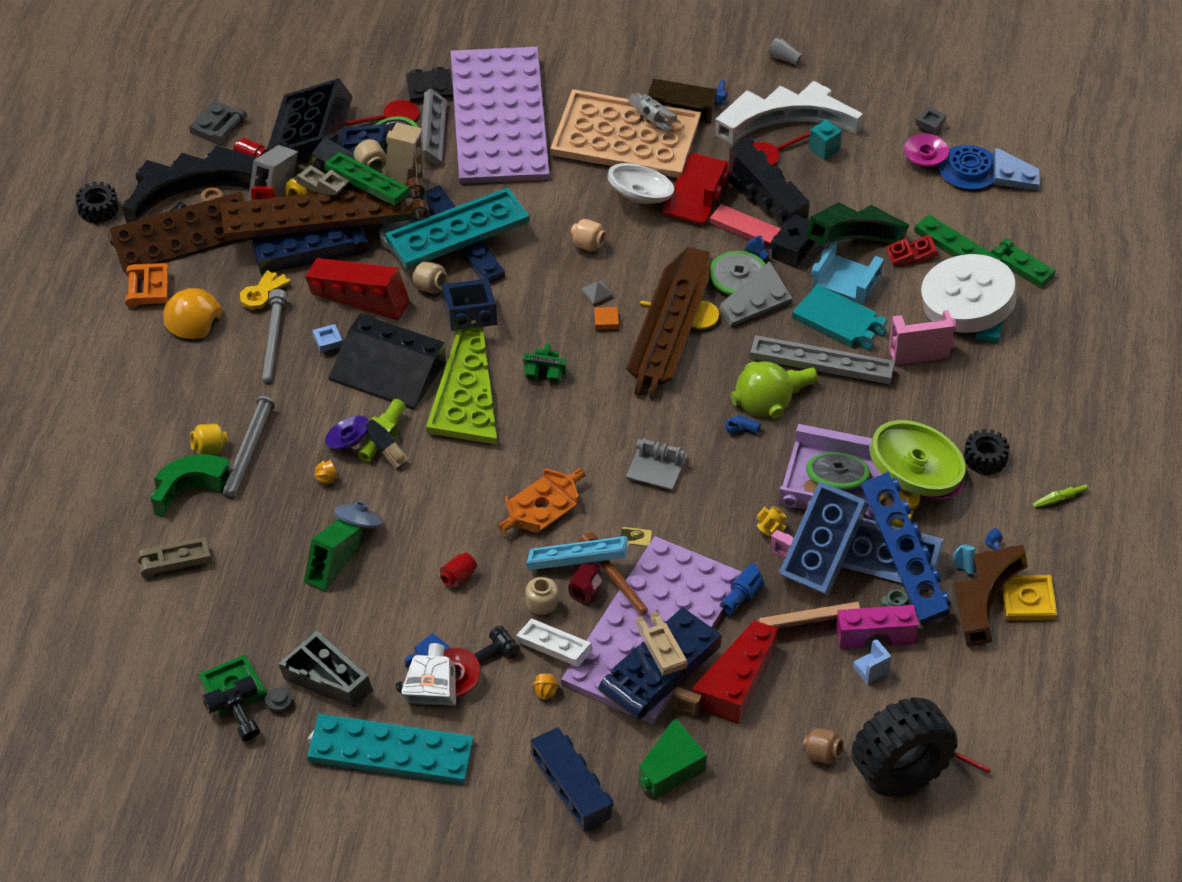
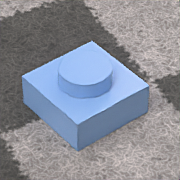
M335 324L312 330L313 338L320 353L342 347V338Z

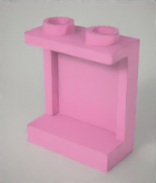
M948 310L943 311L942 321L905 325L902 315L892 317L889 351L892 360L895 361L894 366L950 358L951 348H954L953 332H956V321L954 318H951Z

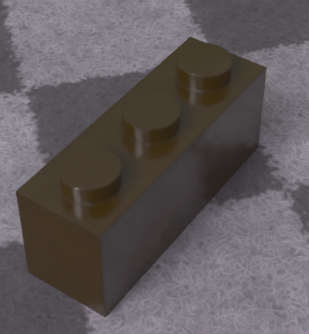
M653 78L648 96L664 106L701 112L700 121L711 123L717 106L718 89Z

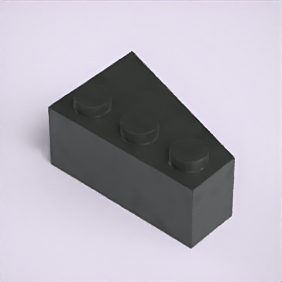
M317 630L278 663L284 679L353 708L373 692L368 675Z

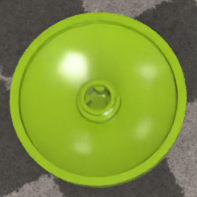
M908 420L890 421L881 425L875 431L870 442V456L876 468L882 474L889 472L891 478L896 477L900 487L909 492L924 496L946 495L953 492L960 485L965 475V461L957 446L944 434L925 424Z

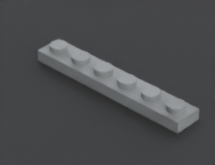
M755 335L750 352V359L804 369L813 367L816 371L885 384L891 383L895 365L893 360Z

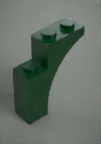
M838 202L811 216L805 237L823 246L843 239H870L893 244L905 239L909 224L873 205L857 212Z

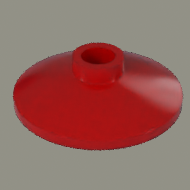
M464 648L445 650L443 657L451 659L455 665V674L461 673V676L455 679L456 697L463 696L470 692L478 683L481 673L479 661L472 652Z

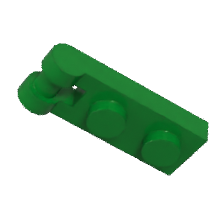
M1008 238L1003 239L999 243V247H995L990 251L1001 258V262L1007 265L1012 272L1041 289L1055 276L1056 270L1014 246L1013 242Z

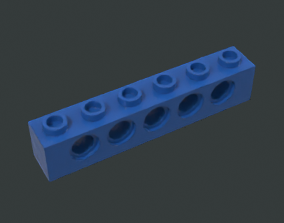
M887 472L862 482V491L910 602L915 607L920 625L948 615V606L952 605L947 592H941L938 583L942 581L937 569H931L928 560L931 559L930 553L926 545L921 547L918 537H921L920 530L916 522L911 524L908 515L912 513L907 501H901L898 492L902 490L897 478H891L890 473ZM890 497L894 500V503L890 507H884L880 504L881 500ZM894 520L904 522V526L899 530L891 528L890 524ZM909 542L914 545V549L911 552H903L900 549L901 545ZM915 565H920L924 568V571L920 575H913L910 569ZM924 588H931L934 591V595L930 598H923L920 592Z

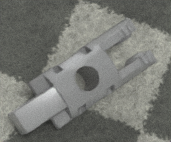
M635 93L630 95L628 102L638 109L637 112L665 132H672L673 126L664 119L667 118L668 120L675 121L677 119L676 114L646 94Z

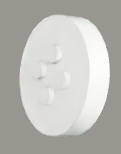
M978 254L960 255L937 264L925 276L921 287L923 307L927 317L932 322L942 321L943 311L948 310L951 318H954L956 321V332L962 333L986 330L1001 323L1013 311L1017 300L1015 278L1010 268L998 259Z

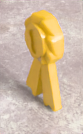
M267 270L257 286L246 287L240 292V302L243 307L249 308V310L262 309L268 303L270 292L289 285L291 280L285 278L284 274L277 278V273H271Z

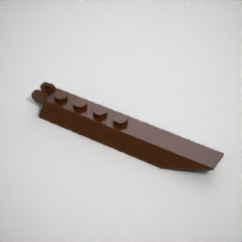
M687 247L664 268L626 370L637 379L634 394H641L645 381L651 383L648 391L649 398H655L658 386L673 379L709 281V251Z

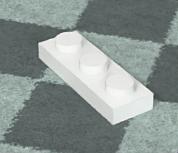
M530 619L516 635L518 643L576 667L593 651L591 642L534 619Z

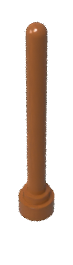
M588 532L581 536L578 542L599 539L593 532ZM610 560L598 561L640 615H646L648 608Z

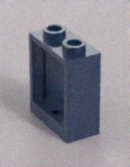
M488 279L442 284L443 305L451 331L498 325L496 302Z

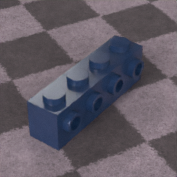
M559 727L531 739L532 758L583 832L612 819L614 803L610 794L603 792L596 774L589 772L584 757L580 753L577 754L573 749V743L567 734L564 735Z

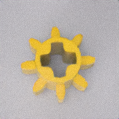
M772 506L770 510L764 507L757 515V519L760 521L757 527L769 537L776 530L783 532L787 528V524L784 522L787 516L775 506Z

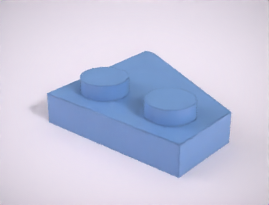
M999 148L994 149L993 184L1038 191L1040 186L1038 168Z

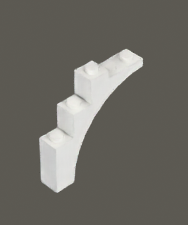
M815 81L809 84L799 95L779 86L766 99H763L747 90L716 118L715 135L733 145L743 136L773 124L785 122L821 123L826 119L836 127L857 134L861 131L863 114L832 98V90Z

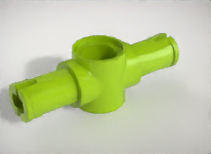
M394 399L386 412L382 413L379 418L376 416L371 418V420H375L386 428L393 437V440L398 431L397 420L406 408L404 402ZM367 432V441L358 452V456L364 462H371L378 448Z

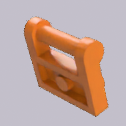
M168 263L137 264L127 267L128 295L125 297V305L127 307L136 308L141 304L167 303ZM140 276H144L143 293H137L138 278Z

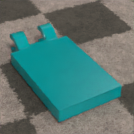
M818 284L792 311V319L850 347L856 343L864 349L870 350L874 345V342L871 340L875 337V334L882 336L887 328L883 327L887 323L886 318L882 316L876 317V312Z

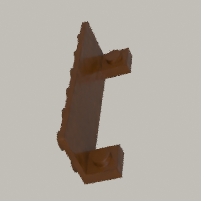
M242 192L109 228L108 238L110 243H114L122 271L126 272L129 265L155 264L239 240L225 241L220 204L244 201Z

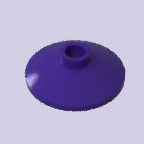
M360 415L352 416L337 423L326 435L325 443L328 448L340 450L357 445L368 432L365 425L369 422L368 418Z

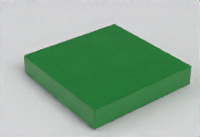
M246 655L198 674V679L206 694L216 689L224 692L233 688L235 681L251 675L257 686V694L244 699L245 703L242 707L261 700L267 695L265 687ZM225 707L217 710L220 717L233 712L226 711Z

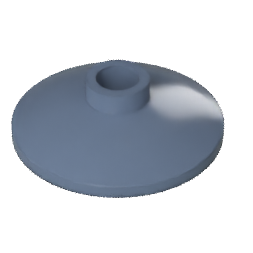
M355 501L354 505L345 504L334 508L336 517L355 526L378 528L383 522L380 516L368 509V504L361 501Z

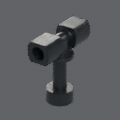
M251 675L235 681L234 687L224 692L216 689L202 695L204 706L209 714L224 707L226 711H233L240 725L237 733L242 741L252 740L260 734L256 721H249L242 708V705L245 703L244 699L257 694V686Z

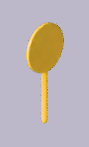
M701 300L691 328L707 329L714 326L719 319L717 307L708 301ZM640 301V305L650 307L651 302Z

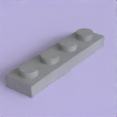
M430 88L424 93L422 117L423 157L437 166L442 162L447 100Z

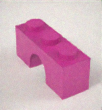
M914 605L838 610L836 633L839 649L865 647L866 640L876 634L887 635L890 645L916 643L918 622Z

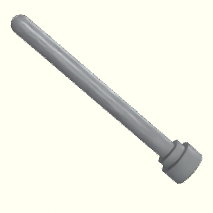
M281 289L272 290L269 294L268 302L272 308L262 375V380L265 383H269L272 379L281 310L284 309L288 301L287 292Z

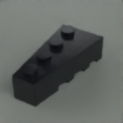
M750 136L729 148L728 172H730L728 181L732 186L739 189L748 199L755 202L779 224L783 225L786 221L789 222L794 214L806 219L808 218L810 201L791 181L788 183L785 181L784 175L778 166L772 167L766 160L768 155L763 150L758 151L753 146L755 141Z

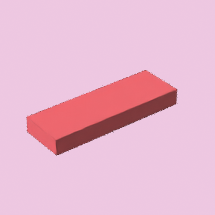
M722 204L710 217V224L748 240L761 235L765 247L771 248L770 244L775 235L778 236L781 232V228Z

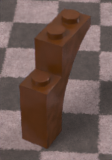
M1024 545L1009 546L1004 549L974 554L978 579L954 583L967 647L992 642L989 627L991 607L996 595L1004 584L1014 575L1028 568Z

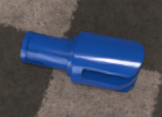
M749 564L730 586V594L720 603V607L724 606V613L732 615L742 602L751 601L765 585L757 565Z

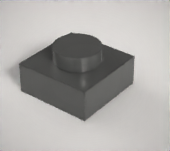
M927 107L916 119V126L935 134L946 122L947 115Z

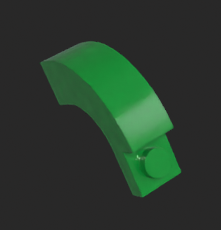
M199 454L182 457L166 465L154 477L156 489L151 495L154 514L163 517L177 495L187 489L206 488L221 493L231 471L230 460L214 455Z

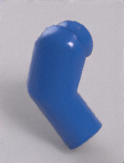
M741 415L729 418L725 422V430L733 434L743 430L757 434L761 427L760 422Z

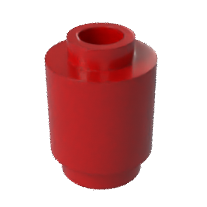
M245 137L238 140L233 148L234 151L257 158L268 152L263 145Z
M469 553L458 554L440 568V579L446 586L456 588L474 574L475 569H477V563Z

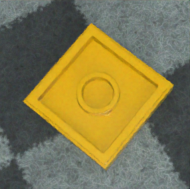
M1014 575L1001 588L1006 621H1046L1057 619L1051 575Z

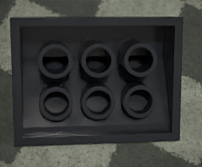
M340 78L285 94L267 150L270 151L280 145L298 151L297 161L309 162L312 153L324 137L339 145L353 98Z
M360 313L349 328L329 375V380L390 402L394 399H399L404 402L405 407L415 410L446 362L445 342Z

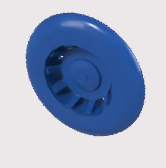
M960 145L950 148L947 159L938 165L941 176L948 183L958 188L976 190L993 184V154L982 147Z

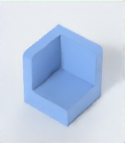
M876 639L872 641L871 653L854 661L853 668L863 681L870 685L889 675L891 655Z

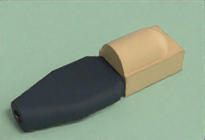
M373 419L365 424L371 440L382 451L394 469L408 460L386 428Z

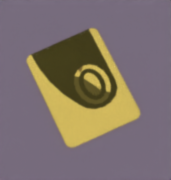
M622 528L621 537L627 536L629 544L647 546L650 544L651 530Z

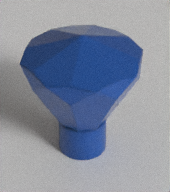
M761 235L751 239L745 248V252L757 255L763 261L767 260L770 256L765 250Z

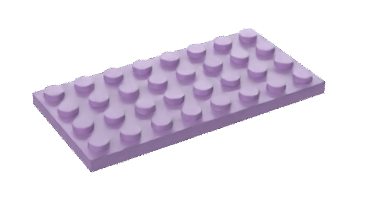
M538 47L451 51L459 184L549 180Z
M654 536L626 579V582L648 608V613L640 615L621 590H619L586 640L591 642L593 651L578 667L572 664L569 666L561 679V685L631 715L598 691V686L606 675L611 674L613 667L643 642L642 636L637 629L635 618L642 616L648 627L652 628L654 626L650 620V613L658 612L663 623H665L678 610L684 607L714 629L724 613V606L720 607V603L730 594V586L740 575L741 571ZM676 688L641 720L654 725Z

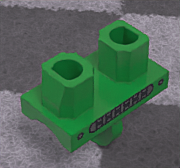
M546 343L544 349L536 348L535 354L524 353L523 355L526 379L538 380L539 371L541 370L548 371L547 381L560 383L563 374L567 373L566 358H560L559 351H551V343Z

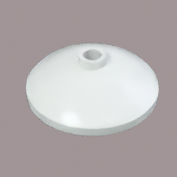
M621 163L613 165L607 175L611 186L633 203H661L670 199L674 192V186L667 177L656 170L638 164Z

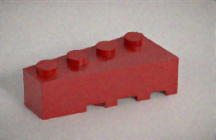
M317 258L305 276L311 294L399 321L410 303L398 267Z
M753 620L693 686L692 692L701 695V711L738 724L740 723L776 649L778 628Z

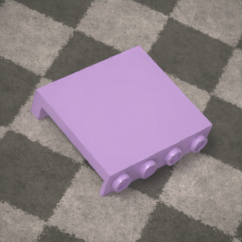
M798 424L795 443L783 486H780L778 505L807 510L814 493L804 491L805 482L811 479L806 472V466L811 458L822 453L839 452L861 459L870 469L869 480L882 475L870 456L869 447L872 438ZM861 486L855 489L842 490L866 500ZM868 506L863 518L875 521L871 509Z

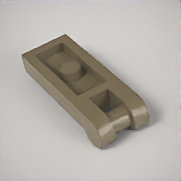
M206 537L143 549L137 553L138 562L141 564L140 573L143 578H151L160 572L211 562Z

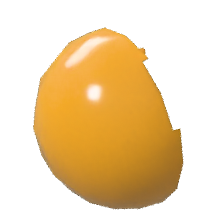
M188 288L178 291L167 301L163 311V322L169 332L178 337L187 339L205 338L210 332L214 318L219 319L222 316V306L206 290Z

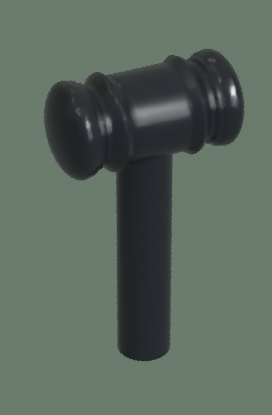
M499 625L494 627L489 633V638L493 640V643L474 655L479 663L500 650L506 658H513L519 653L520 645L516 643V640H513L503 626Z

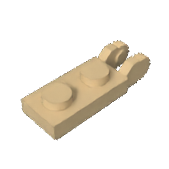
M658 612L650 613V620L654 626L652 628L648 627L642 616L635 618L637 629L663 676L687 668V660L667 624L663 623Z

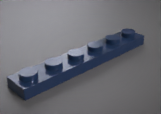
M440 185L425 191L423 196L420 197L421 200L427 202L432 216L456 207ZM482 241L458 249L480 280L488 279L489 283L505 277L504 269Z

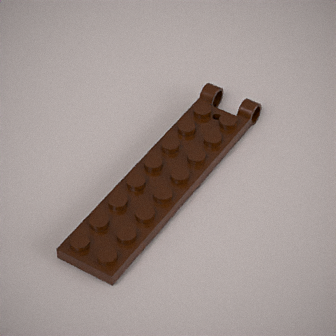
M410 178L404 184L409 187L410 193L406 198L417 199L423 196L425 190L423 181L420 178ZM412 187H419L418 189L411 190ZM361 188L342 190L337 195L322 193L300 194L220 204L225 241L408 220L420 221L429 216L428 204L424 200H415L410 206H407L406 198H404L394 206ZM417 209H424L420 212L415 211Z

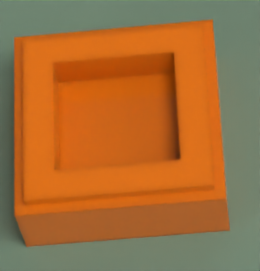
M618 307L594 308L595 330H619Z

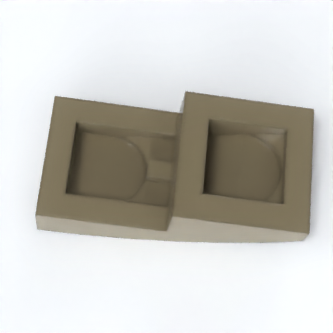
M310 165L298 175L296 183L318 193L337 195L349 184V180L332 170L324 174Z

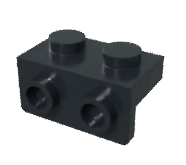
M435 67L431 71L423 72L421 69L411 70L410 73H406L409 101L424 100V93L430 88L442 97H453L450 69Z

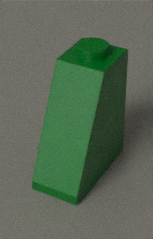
M337 519L311 539L304 582L326 591L359 548L363 527Z
M677 719L670 723L639 766L638 784L653 799L706 770V753Z

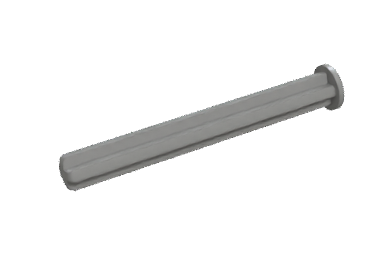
M260 396L257 398L256 404L258 406L224 486L223 494L225 496L235 497L267 417L270 411L275 408V402L269 397Z

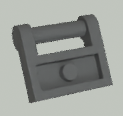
M214 100L189 126L191 134L221 145L226 140V136L239 122H243L247 118V113L242 108L235 109ZM229 118H231V119L220 129V127H221Z

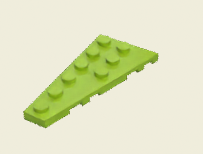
M483 327L457 330L426 425V433L497 445Z

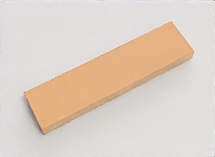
M859 602L764 617L759 618L757 621L780 629L837 619L838 610L859 609L860 606Z

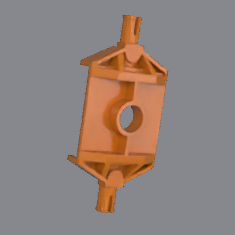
M545 468L543 477L509 500L506 495L505 506L509 516L497 525L499 531H502L504 534L514 526L516 529L519 527L539 533L579 504V496L575 483L586 476L584 470L578 468L572 474L566 475ZM543 503L548 505V507L538 508L536 505Z

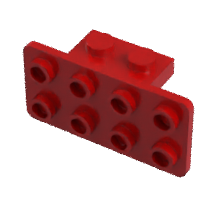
M691 153L684 165L682 174L679 175L674 185L672 197L666 201L663 207V214L704 225L716 201L721 197L723 186L729 180V162Z

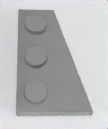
M769 261L722 302L719 309L729 326L732 327L791 303L792 297Z

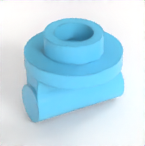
M966 544L959 546L953 555L954 565L959 569L966 570V573H975V548Z

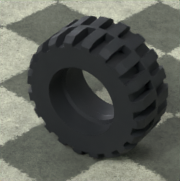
M911 697L910 700L901 699L896 704L891 703L887 705L886 709L881 712L878 711L870 721L867 720L864 723L863 729L858 731L856 741H853L852 761L875 793L886 797H901L905 793L911 794L916 792L920 787L924 788L932 779L941 775L940 772L950 765V759L954 758L958 745L957 733L939 707L931 700Z

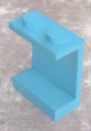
M832 242L828 249L825 248L823 250L820 262L815 263L812 268L813 287L818 284L849 300L864 305L882 276L884 259L875 256L868 267L836 255L837 242Z

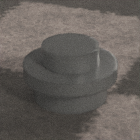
M275 688L267 693L265 702L272 712L283 713L291 705L292 698L286 689Z

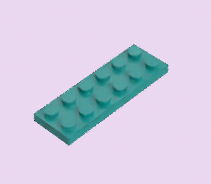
M508 187L385 233V238L405 269L419 265L421 262H427L530 222V216Z
M318 713L307 755V762L464 785L473 746V736Z

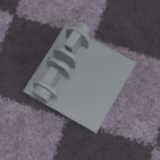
M643 438V440L638 439L636 449L638 450L626 478L673 490L687 453L681 447L668 446L666 443L661 447L660 442L654 445L655 442L649 441L646 438Z

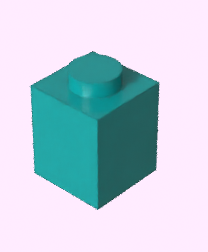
M827 119L810 129L809 149L823 160L840 151L842 130Z

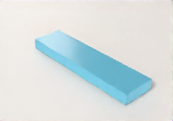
M627 536L533 548L529 551L527 567L528 570L626 558L629 546Z

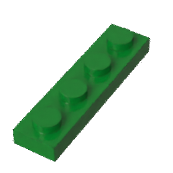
M341 152L324 163L325 171L332 170L349 180V183L394 206L410 195L408 186Z
M930 214L914 227V233L921 237L930 234L934 245L953 257L978 254L990 256L1001 261V258Z

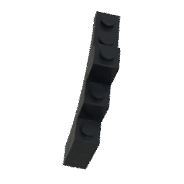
M216 145L211 153L207 154L205 159L181 152L179 157L172 162L171 167L146 160L143 166L136 172L138 185L135 186L130 198L125 200L122 210L125 215L126 223L137 221L157 203L187 190L208 186H236L250 189L253 161L257 157Z

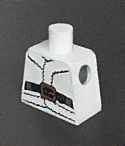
M432 643L429 645L428 656L416 655L413 657L401 691L407 703L455 706V665L450 658L443 657L445 649L443 645Z

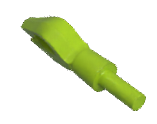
M1085 484L1076 488L1069 487L1064 490L1054 491L1034 502L1033 507H1045L1073 498L1075 494L1087 491L1088 486Z

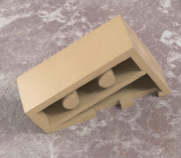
M396 123L393 130L388 132L386 138L388 147L385 175L402 184H405L408 179L413 177L420 178L423 181L422 128ZM412 187L411 190L418 189L419 187ZM406 198L407 206H410L412 198Z

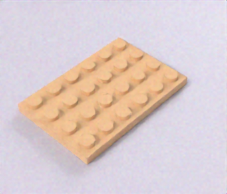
M572 89L551 145L550 155L608 166L621 163L638 164L656 170L664 176L678 178L682 174L701 119V112L664 106L677 115L675 121L668 120L667 118L664 119L673 126L672 132L667 133L637 112L638 109L628 102L629 99Z

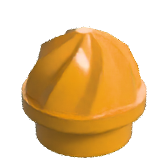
M331 460L327 462L321 461L316 466L314 473L315 479L322 484L334 483V480L339 478Z
M539 674L536 675L533 688L539 698L547 700L555 696L559 683L556 682L555 675Z

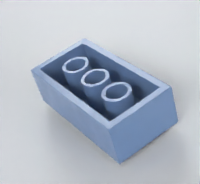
M819 481L780 568L779 574L782 578L829 597L869 506L866 500Z

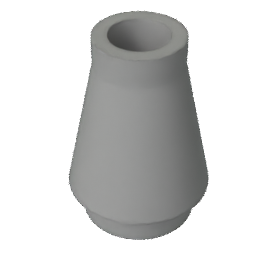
M775 38L768 50L772 58L794 65L798 64L802 56L783 38Z

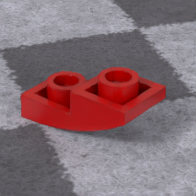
M930 234L910 243L905 238L885 247L893 266L919 263L939 256Z

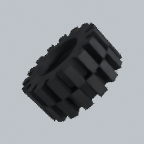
M92 182V186L87 183L85 184V189L81 187L79 192L76 193L75 198L78 214L81 215L83 220L86 219L89 223L91 220H94V223H98V220H101L103 223L106 222L105 218L111 220L113 218L112 215L117 214L119 206L114 187L111 188V185L108 183L104 185V182H100L99 185L96 182ZM95 201H104V202L99 203V204H91L92 202H95Z
M982 429L981 433L976 430L974 435L971 433L968 439H966L964 461L966 464L969 463L968 467L970 469L975 467L974 472L979 473L982 470L984 475H987V471L995 474L996 470L1000 472L1002 467L1005 468L1010 445L1007 443L1006 437L1002 438L1000 432L995 435V430L990 429V433H987L986 429ZM989 449L995 453L991 455H986L979 452L978 450Z

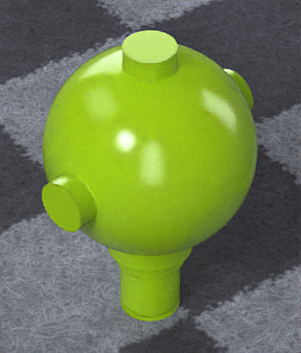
M750 362L739 375L735 391L730 394L734 406L740 405L744 411L753 416L777 419L784 414V410L791 402L792 395L798 393L803 387L818 383V376L813 367L801 371H785L781 366L772 362Z

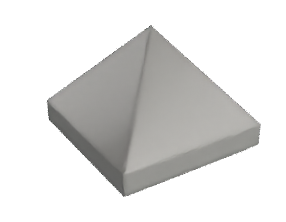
M602 280L581 288V291L593 305L613 297V293Z

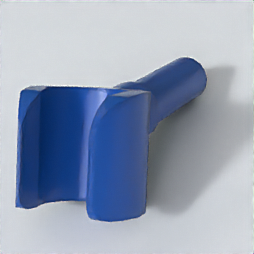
M721 80L719 87L715 88L718 89L717 102L721 104L726 102L728 92L723 90L725 86L724 80Z
M997 528L989 531L985 538L986 545L993 547L994 550L1001 549L999 542L1003 540L1001 532Z

